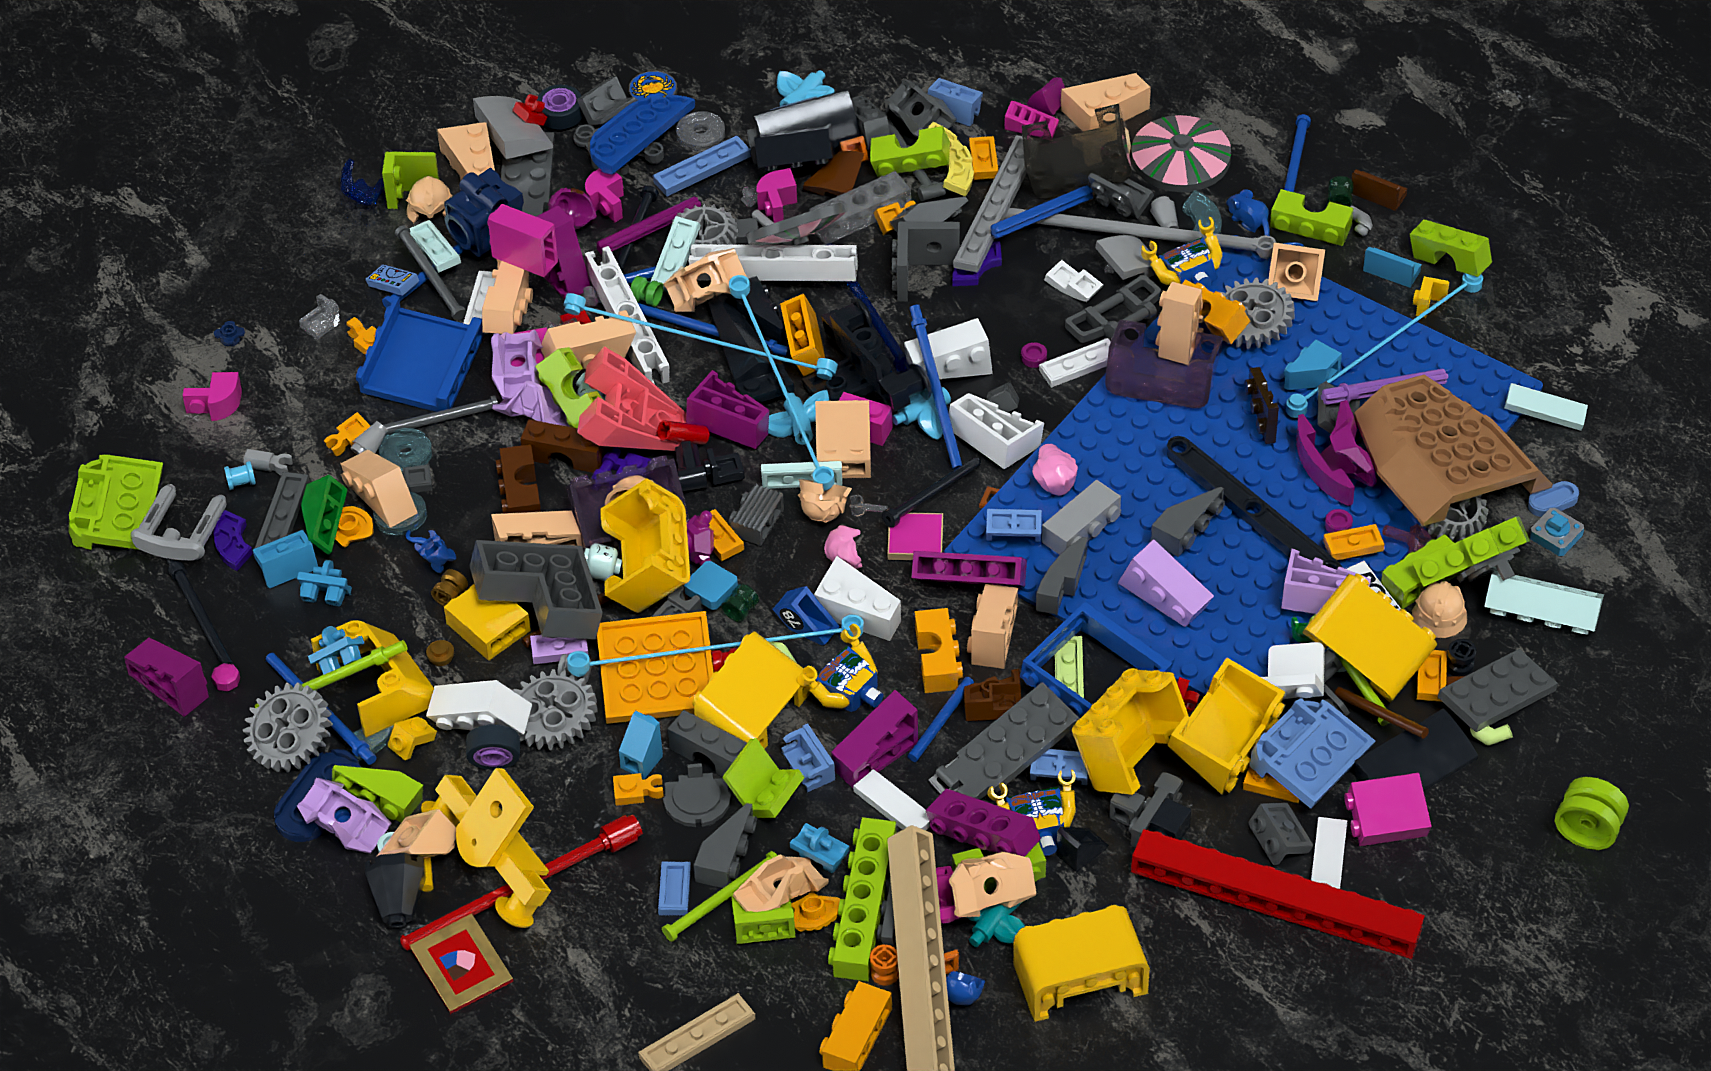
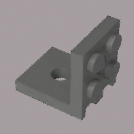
M898 222V239H893L892 246L893 255H897V257L892 258V273H897V276H892V291H897V302H908L909 265H953V261L960 249V222ZM930 242H938V243H940V244H938V245H931V244H929V243H930Z

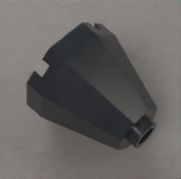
M394 853L381 854L375 857L374 864H371L370 860L365 862L367 881L383 922L388 923L393 928L404 927L406 923L413 920L426 880L424 859L417 856V861L411 860V854Z

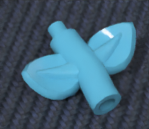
M821 70L816 73H810L804 80L786 71H779L777 76L778 91L785 97L780 101V106L815 96H824L835 91L832 87L823 85L822 80L826 76Z
M942 387L945 402L948 405L951 402L949 392ZM920 393L910 397L911 404L899 409L898 413L892 415L895 425L902 422L907 425L917 421L920 428L931 438L938 441L943 435L933 394H931L928 400L924 399Z
M827 390L815 393L804 404L794 393H788L809 442L813 439L811 422H816L815 401H829ZM785 400V412L769 415L768 433L780 438L794 433L795 441L798 444L804 445L806 443L789 404Z

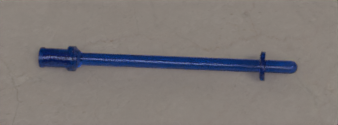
M857 280L845 281L854 296L862 300L869 309L872 324L895 358L893 363L895 369L901 373L910 370L906 360V353L902 351Z

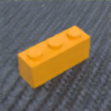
M802 294L782 302L780 305L792 359L816 366L818 359L825 358L816 313L805 295ZM797 365L803 376L816 371L812 368Z
M858 981L854 991L850 990L845 998V1008L842 1014L838 1013L835 1016L830 1037H825L820 1047L823 1067L832 1071H861L892 1010L891 992Z

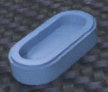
M1561 481L1555 483L1552 488L1532 493L1529 496L1528 509L1533 515L1542 517L1550 508H1556L1560 511L1565 510L1577 503L1579 490L1571 482Z

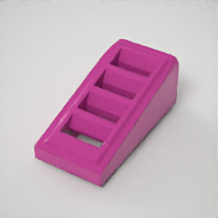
M1011 101L1005 114V130L1048 139L1053 138L1059 124V119L1015 101Z

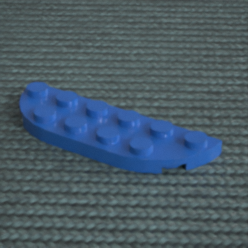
M666 95V98H656L651 101V97H646L631 103L593 134L590 140L592 161L602 172L614 174L694 109L695 99L678 95Z

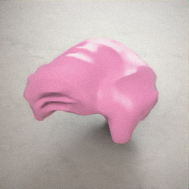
M1045 444L1039 449V459L1033 466L1032 472L1036 481L1045 491L1061 496L1070 491L1074 485L1078 466L1076 465V460L1070 454L1063 452L1054 444Z
M840 525L831 531L825 542L824 550L826 557L833 562L836 556H838L855 569L861 568V558L857 555L856 543L853 540V537L860 535V530Z

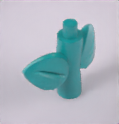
M1021 903L1011 908L996 904L980 910V917H967L969 920L977 922L972 928L973 935L969 938L971 945L978 947L982 942L987 943L993 935L1000 942L1014 943L1015 935L1026 925L1022 920L1010 914Z

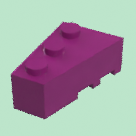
M559 206L536 216L553 223L555 226L558 262L544 277L564 300L568 293L580 295L592 289L572 216L569 213H565Z
M147 638L124 657L128 674L183 717L209 697L206 687L207 680L203 675L201 663L162 643Z
M894 690L831 752L835 772L854 789L853 786L873 769L877 772L881 771L912 749L918 742V709L899 692Z

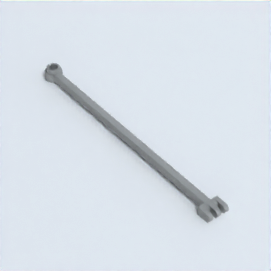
M1009 208L1004 219L1026 210ZM1055 214L1035 223L1185 243L1201 237L1206 239V235H1203L1200 231ZM1213 233L1214 236H1217L1220 247L1256 251L1263 259L1272 257L1273 245L1276 243L1273 237L1266 235L1259 238H1247Z

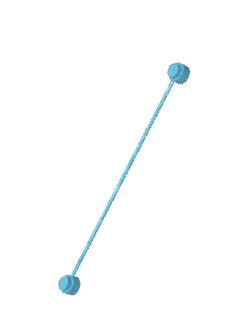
M1464 273L1461 286L1327 380V382H1333L1460 290L1464 289L1472 293L1480 291L1483 284V276L1480 274L1476 277ZM1318 387L1305 397L1302 394L1291 395L1286 403L1287 414L1294 418H1298V415L1301 414L1305 416L1308 407L1307 399L1318 392Z
M736 275L729 281L730 293L735 298L743 299L816 466L812 475L813 482L823 484V490L827 491L834 485V472L829 467H820L746 299L750 292L749 279L743 275Z
M566 294L563 303L565 306L564 310L572 315H579L581 311L586 310L768 357L765 352L586 307V299L577 294ZM771 354L773 359L815 369L817 371L816 376L825 380H831L832 376H835L838 367L835 361L826 358H819L815 366Z
M847 615L842 619L841 628L765 639L772 642L839 633L844 629L853 637V633L849 628L851 624L859 626L861 636L864 621L858 615ZM741 642L590 662L587 653L575 651L567 657V668L572 675L581 677L593 665L740 646Z

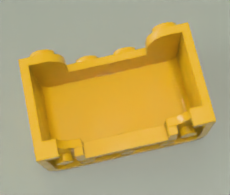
M646 478L600 508L602 529L607 534L621 541L623 579L612 575L605 580V596L634 612L640 613L689 582L690 565L686 510L679 497Z
M1136 668L1124 671L1122 676L1106 690L1082 718L1076 721L1072 728V733L1095 790L1133 795L1141 787L1133 767L1155 743L1168 744L1169 736H1171L1184 716L1189 717L1172 672L1137 670Z
M1111 905L1102 910L1090 913L1083 912L1074 917L1054 919L1037 926H1025L1014 937L1013 965L1034 1022L1048 1019V1010L1056 1004L1057 1008L1063 1007V998L1115 985L1118 986L1120 992L1126 991V987L1131 989L1134 997L1148 994L1149 966L1127 909L1122 906Z

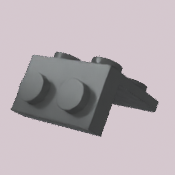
M1112 170L1105 179L1093 173H1090L1088 176L1091 184L1090 187L1096 196L1095 199L1103 206L1108 207L1110 205L1116 208L1125 217L1130 215L1138 219L1154 197L1153 191Z

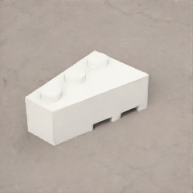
M978 318L928 334L939 379L993 374L989 340ZM918 338L904 342L906 360L909 366L912 363L918 364L926 372Z
M969 393L951 403L949 417L954 434L1003 469L1033 452L1041 445L1044 423L1036 420L1035 423L1022 419L1021 414L1013 411L1012 414L998 409L999 405Z
M836 556L814 596L838 624H841L842 619L847 615H858L864 621L863 632L890 641L901 622V600Z
M497 680L434 686L426 717L436 722V726L444 730H472L479 726L494 724L510 727L517 731L518 734L524 735L532 703Z

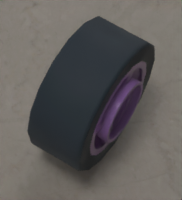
M558 84L549 86L541 91L537 101L545 103L542 111L548 117L544 124L545 127L563 130L571 128L580 122L583 118V112L577 99L581 97V93L576 88Z
M489 724L474 728L467 734L466 758L472 765L483 769H504L514 765L519 760L520 736L514 729L503 725Z

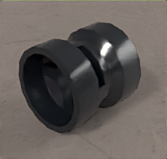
M1456 639L1450 643L1447 671L1451 675L1467 676L1473 672L1477 652L1474 643L1467 639Z

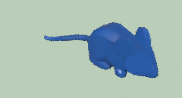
M1245 189L1227 200L1226 204L1229 212L1233 214V221L1241 220L1242 227L1251 232H1256L1257 228L1263 225L1264 235L1270 236L1269 210L1263 202L1252 199V191ZM1298 242L1282 243L1304 247L1303 244Z
M416 514L413 523L406 532V538L408 541L415 543V549L424 559L431 563L433 570L441 573L444 570L443 565L448 561H454L456 554L446 546L444 541L433 530L428 531L430 533L429 539L411 537L410 534L419 520V514Z

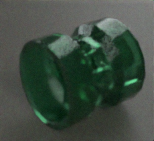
M1345 176L1332 178L1328 186L1327 204L1333 202L1348 207L1352 206L1354 186L1352 180Z
M739 584L733 590L732 596L727 597L723 601L721 607L725 615L731 620L742 622L748 616V610H752L759 603V597L748 585Z

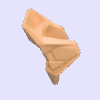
M731 248L709 252L699 261L687 267L681 266L663 285L670 295L675 312H694L695 305L697 306L713 298L714 294L716 296L722 293L731 294L729 289L730 279L736 275L746 276L735 249ZM703 273H707L711 277V284L705 288H701L697 282L698 277Z
M999 852L978 859L968 858L962 860L949 879L956 907L954 914L958 917H980V910L986 907L1001 904L1011 908L1036 895L1030 858L1007 852ZM989 877H993L997 884L995 891L991 894H987L984 890V882Z
M780 854L764 862L733 893V897L746 912L769 911L780 908L781 905L798 895L821 890L828 884L829 880L822 877L811 864V860L808 857H785ZM778 880H782L776 889L773 884Z

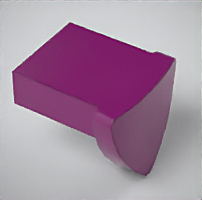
M1061 77L1053 78L1042 89L1035 92L1028 100L1027 105L1053 116L1061 107V89L1065 88Z

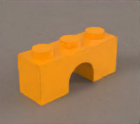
M1185 280L1182 283L1183 285L1202 289L1203 308L1199 310V315L1206 316L1204 322L1211 334L1232 344L1250 322L1245 313L1246 308L1237 300L1232 302L1226 299L1218 291L1214 293L1209 291L1201 283L1197 282L1194 284Z
M948 608L915 611V632L918 650L932 649L936 651L934 653L921 654V671L925 693L956 690L958 679L963 678L962 663L956 662V657H959L958 640H953L952 635H956L955 619H949Z

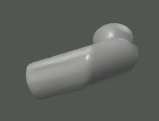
M1352 205L1350 206L1354 208L1352 220L1358 223L1355 226V231L1361 236H1366L1368 231H1371L1373 228L1371 218L1368 214Z

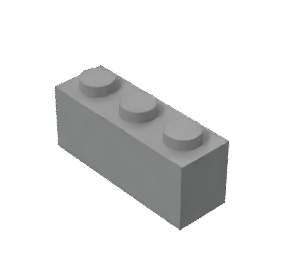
M1095 480L1042 525V543L1060 555L1081 537H1086L1088 540L1092 537H1097L1107 524L1116 521L1120 516L1121 496L1100 481Z

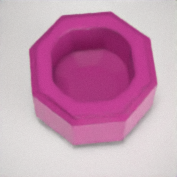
M223 663L214 668L211 678L218 690L230 691L238 686L240 674L233 664Z

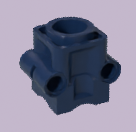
M492 168L487 169L480 175L474 172L466 174L459 184L461 191L444 202L446 212L445 224L450 235L459 246L470 250L478 257L491 250L489 226L487 224L490 214L495 212L501 204L522 211L524 204L522 193L514 186L503 182L499 174Z

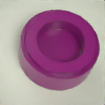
M1040 343L1026 344L1021 350L1022 363L1031 368L1039 367V364L1047 361L1046 347Z
M1332 510L1326 515L1325 528L1329 533L1352 529L1353 518L1345 510Z

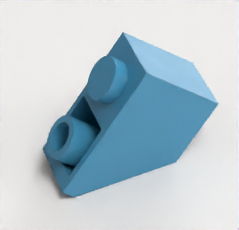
M1315 340L1309 347L1302 349L1299 357L1294 362H1290L1284 370V388L1295 390L1318 387L1340 372L1342 353Z
M635 711L619 749L620 767L632 774L641 773L642 779H645L663 757L660 722L651 715H644Z

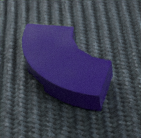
M1000 241L992 243L978 272L954 268L953 286L978 285L979 278L985 271L992 267L1002 266Z
M224 510L214 528L215 546L222 561L230 568L238 571L253 554L252 547L245 543L242 538L247 523L246 519Z

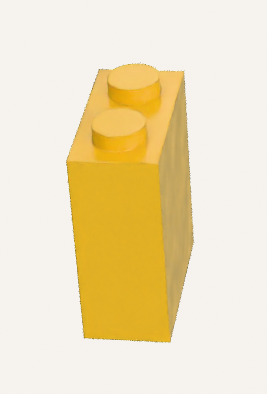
M475 584L444 606L446 624L488 661L531 631L529 614L522 607L512 601L479 600Z

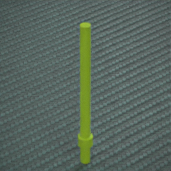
M402 640L386 648L381 646L372 650L368 656L301 685L303 687L308 685L314 691L375 664L380 666L389 662V658L407 651V645Z

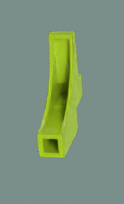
M1517 516L1419 558L1412 563L1423 587L1477 563L1530 542V539L1520 517Z

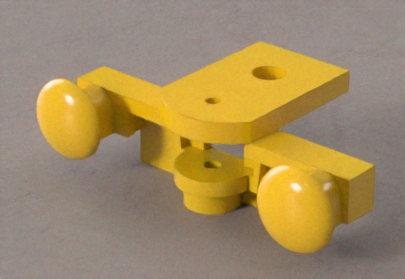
M495 768L478 795L474 793L462 776L444 775L435 789L439 794L436 802L424 801L421 805L422 813L439 809L456 827L457 847L462 858L468 864L475 867H495L514 891L510 898L499 897L496 899L495 908L497 913L512 926L518 928L530 927L534 922L532 914L538 906L543 904L551 892L539 876H546L549 870L518 832L534 806L504 769Z

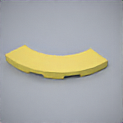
M932 122L928 128L939 127L941 125ZM943 127L950 141L949 165H947L948 175L944 180L943 188L966 196L973 181V159L968 148L957 140V136Z

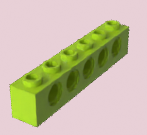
M862 817L860 829L855 828L853 845L856 846L855 852L850 851L848 869H851L850 875H845L843 892L846 893V898L840 899L838 916H841V922L835 923L833 940L837 941L836 947H830L828 964L833 965V977L869 981L870 953L876 946L877 931L882 915V902L885 900L886 879L890 874L887 838L896 834V821Z

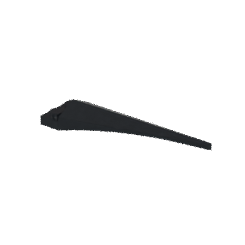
M700 280L702 288L708 287L711 284V280ZM724 293L718 296L714 294L713 298L707 300L720 341L765 352L758 333ZM722 346L738 393L743 396L747 394L759 403L784 395L768 357ZM768 347L770 354L775 355L774 352ZM773 359L787 392H795L794 383L785 371L784 364L780 360Z

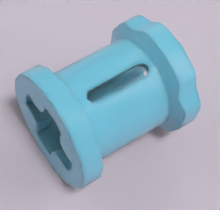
M250 461L246 462V465L234 468L224 467L229 490H233L235 486L251 483V485L256 484Z

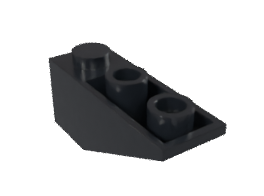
M757 276L748 278L750 292L746 299L762 335L770 340H776L777 344L785 346L786 329L784 320L779 319L775 302H770L766 285H762ZM729 294L731 303L752 328L756 330L743 299H737L732 294Z

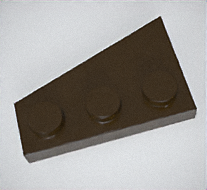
M1249 368V379L1245 380L1246 394L1252 397L1250 400L1252 414H1257V432L1263 435L1265 444L1276 443L1278 404L1273 403V394L1271 391H1268L1267 381L1261 368Z

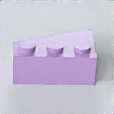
M1152 540L1132 559L1118 584L1184 627L1192 622L1214 597L1209 590L1155 540Z
M1292 549L1284 583L1282 609L1317 614L1348 574L1355 575L1356 573L1342 567H1338L1337 570L1323 565V560L1315 557L1312 561L1299 556L1300 551ZM1363 576L1370 583L1371 579Z

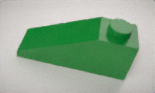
M330 475L308 483L301 504L308 540L326 554L332 552L348 490Z

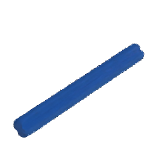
M1087 185L992 224L990 233L997 239L1091 200L1094 191Z

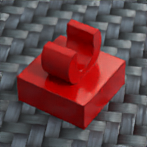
M529 94L526 97L525 103L516 101L512 110L523 121L544 126L548 117L542 113L545 103L537 101L538 96Z
M1179 677L1177 685L1188 713H1193L1200 694L1195 691H1187L1190 680Z

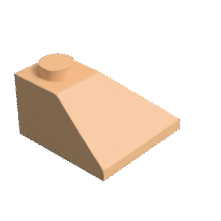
M1274 243L1268 279L1269 285L1278 282V289L1285 287L1286 294L1290 293L1292 298L1318 301L1325 250Z
M439 809L407 816L377 856L381 854L407 853L411 854V859H416L417 856L427 858L441 854L446 855L455 847L456 827Z

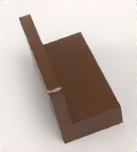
M1355 169L1352 173L1350 193L1396 211L1407 196V188Z

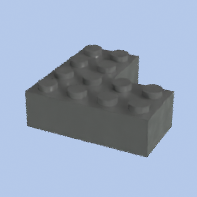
M476 540L470 562V570L479 600L512 601L515 603L532 602L542 637L596 639L603 613L582 546Z

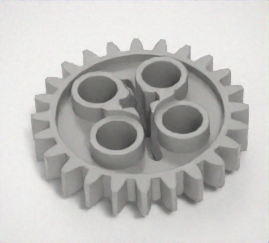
M1256 277L1253 283H1249V280L1245 278L1244 284L1240 285L1239 282L1234 281V288L1226 285V293L1220 292L1226 299L1232 302L1237 300L1246 308L1245 313L1250 320L1249 324L1234 340L1236 341V347L1241 346L1242 343H1246L1247 349L1251 347L1252 343H1255L1257 348H1260L1261 342L1271 345V338L1279 341V333L1287 334V327H1292V319H1295L1294 301L1291 300L1290 293L1286 294L1285 287L1278 289V282L1269 285L1268 279H1265L1262 283H1259L1258 277Z
M552 669L550 676H546L541 671L540 678L536 679L531 675V683L528 684L521 681L522 690H513L532 703L524 735L519 734L520 742L525 740L528 747L536 742L538 750L544 744H547L548 749L552 750L553 745L558 743L560 748H563L564 741L566 740L574 744L573 737L576 735L583 738L582 729L591 730L589 722L596 721L594 713L598 712L597 700L591 685L586 684L584 677L579 680L574 675L568 677L566 670H563L560 675H556L555 669Z
M286 683L284 690L277 685L273 695L265 691L267 699L263 701L257 698L256 701L259 707L250 708L249 710L254 715L253 717L245 718V721L250 724V727L243 729V732L249 736L244 739V742L249 746L247 751L254 756L253 759L259 764H262L267 769L273 768L276 772H279L281 767L285 771L290 772L292 764L297 769H300L302 760L310 764L309 756L311 754L319 756L316 748L318 746L326 747L322 738L331 736L325 729L333 725L328 719L332 715L331 711L326 708L328 703L316 690L314 691L308 685L303 687L300 683H296L294 687Z

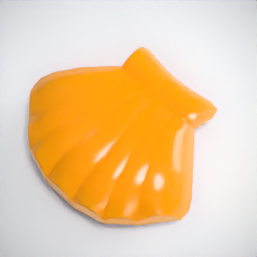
M355 506L343 507L335 540L343 547H347L350 542H359L371 538L373 535V521L370 515L363 509Z
M811 891L803 898L791 903L794 910L795 929L798 931L820 930L822 927L828 926L830 922H834L838 916L840 898L817 896L814 891Z

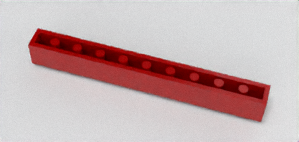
M1143 829L1132 856L1131 873L1409 959L1413 958L1422 931L1425 915L1419 914L1414 910L1393 906L1382 900L1370 899L1356 892H1348L1332 887L1327 883H1318L1305 879L1297 874L1282 872L1271 866L1256 864L1242 857L1220 853L1215 849H1207L1186 840L1168 837L1160 832Z

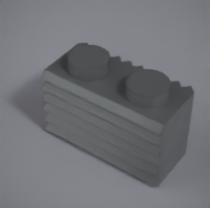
M754 484L750 492L743 494L738 511L734 510L731 513L729 526H731L740 539L762 546L765 538H767V535H769L772 527H774V524L784 510L783 494Z

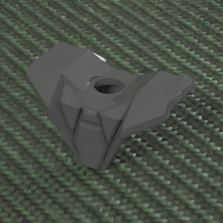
M903 78L902 84L890 98L884 101L887 115L894 114L906 124L912 135L917 138L919 137V130L927 129L932 122L949 130L956 122V118L945 102L922 91L923 84ZM918 103L923 104V112L917 116L913 115V107Z

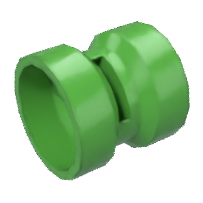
M636 276L630 287L637 302L645 301L647 305L656 307L659 304L664 288L662 282L655 280L650 282L642 276Z

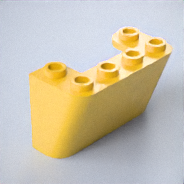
M1358 573L1355 575L1348 574L1307 625L1303 634L1313 642L1322 643L1325 649L1327 647L1331 648L1371 680L1370 686L1372 689L1391 703L1437 646V642L1434 640L1436 635L1427 627L1423 626L1420 628L1413 622V616L1402 608L1397 610L1390 604L1392 600L1381 591L1376 593L1368 586L1370 583Z
M754 631L750 635L744 636L739 648L734 653L728 655L723 667L718 672L712 674L709 683L702 691L700 690L696 693L693 699L694 715L747 743L751 738H756L765 749L768 746L767 727L793 696L794 705L800 707L811 693L809 685L803 687L797 682V677L803 673L804 668Z
M1226 658L1213 676L1209 690L1190 717L1184 716L1171 734L1168 747L1221 795L1225 791L1230 793L1238 781V774L1240 772L1244 773L1247 770L1251 759L1250 755L1259 738L1278 721V717L1285 707L1282 703L1285 691Z

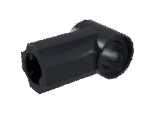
M691 441L681 442L679 446L675 447L680 491L707 488L704 464L701 465L697 444Z

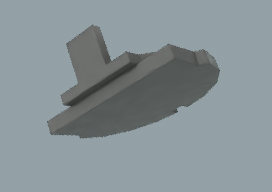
M1517 546L1477 563L1458 575L1456 579L1459 583L1473 582L1497 570L1502 580H1507L1515 576L1509 562L1514 558L1515 554L1520 552V549Z
M702 763L687 764L688 775H678L679 781L665 782L663 803L666 813L674 821L685 826L696 827V823L701 822L702 826L713 824L721 819L730 807L731 793L728 792V785L723 778L713 779V773L703 774Z

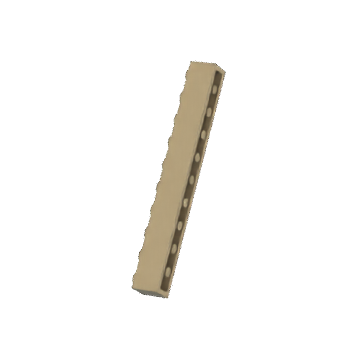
M911 825L887 838L907 1071H955L933 833Z

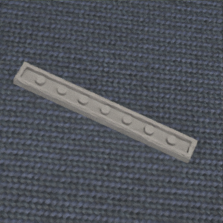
M1015 136L953 261L954 268L973 272L979 271L995 239L990 233V227L992 224L1004 220L1040 147V139Z

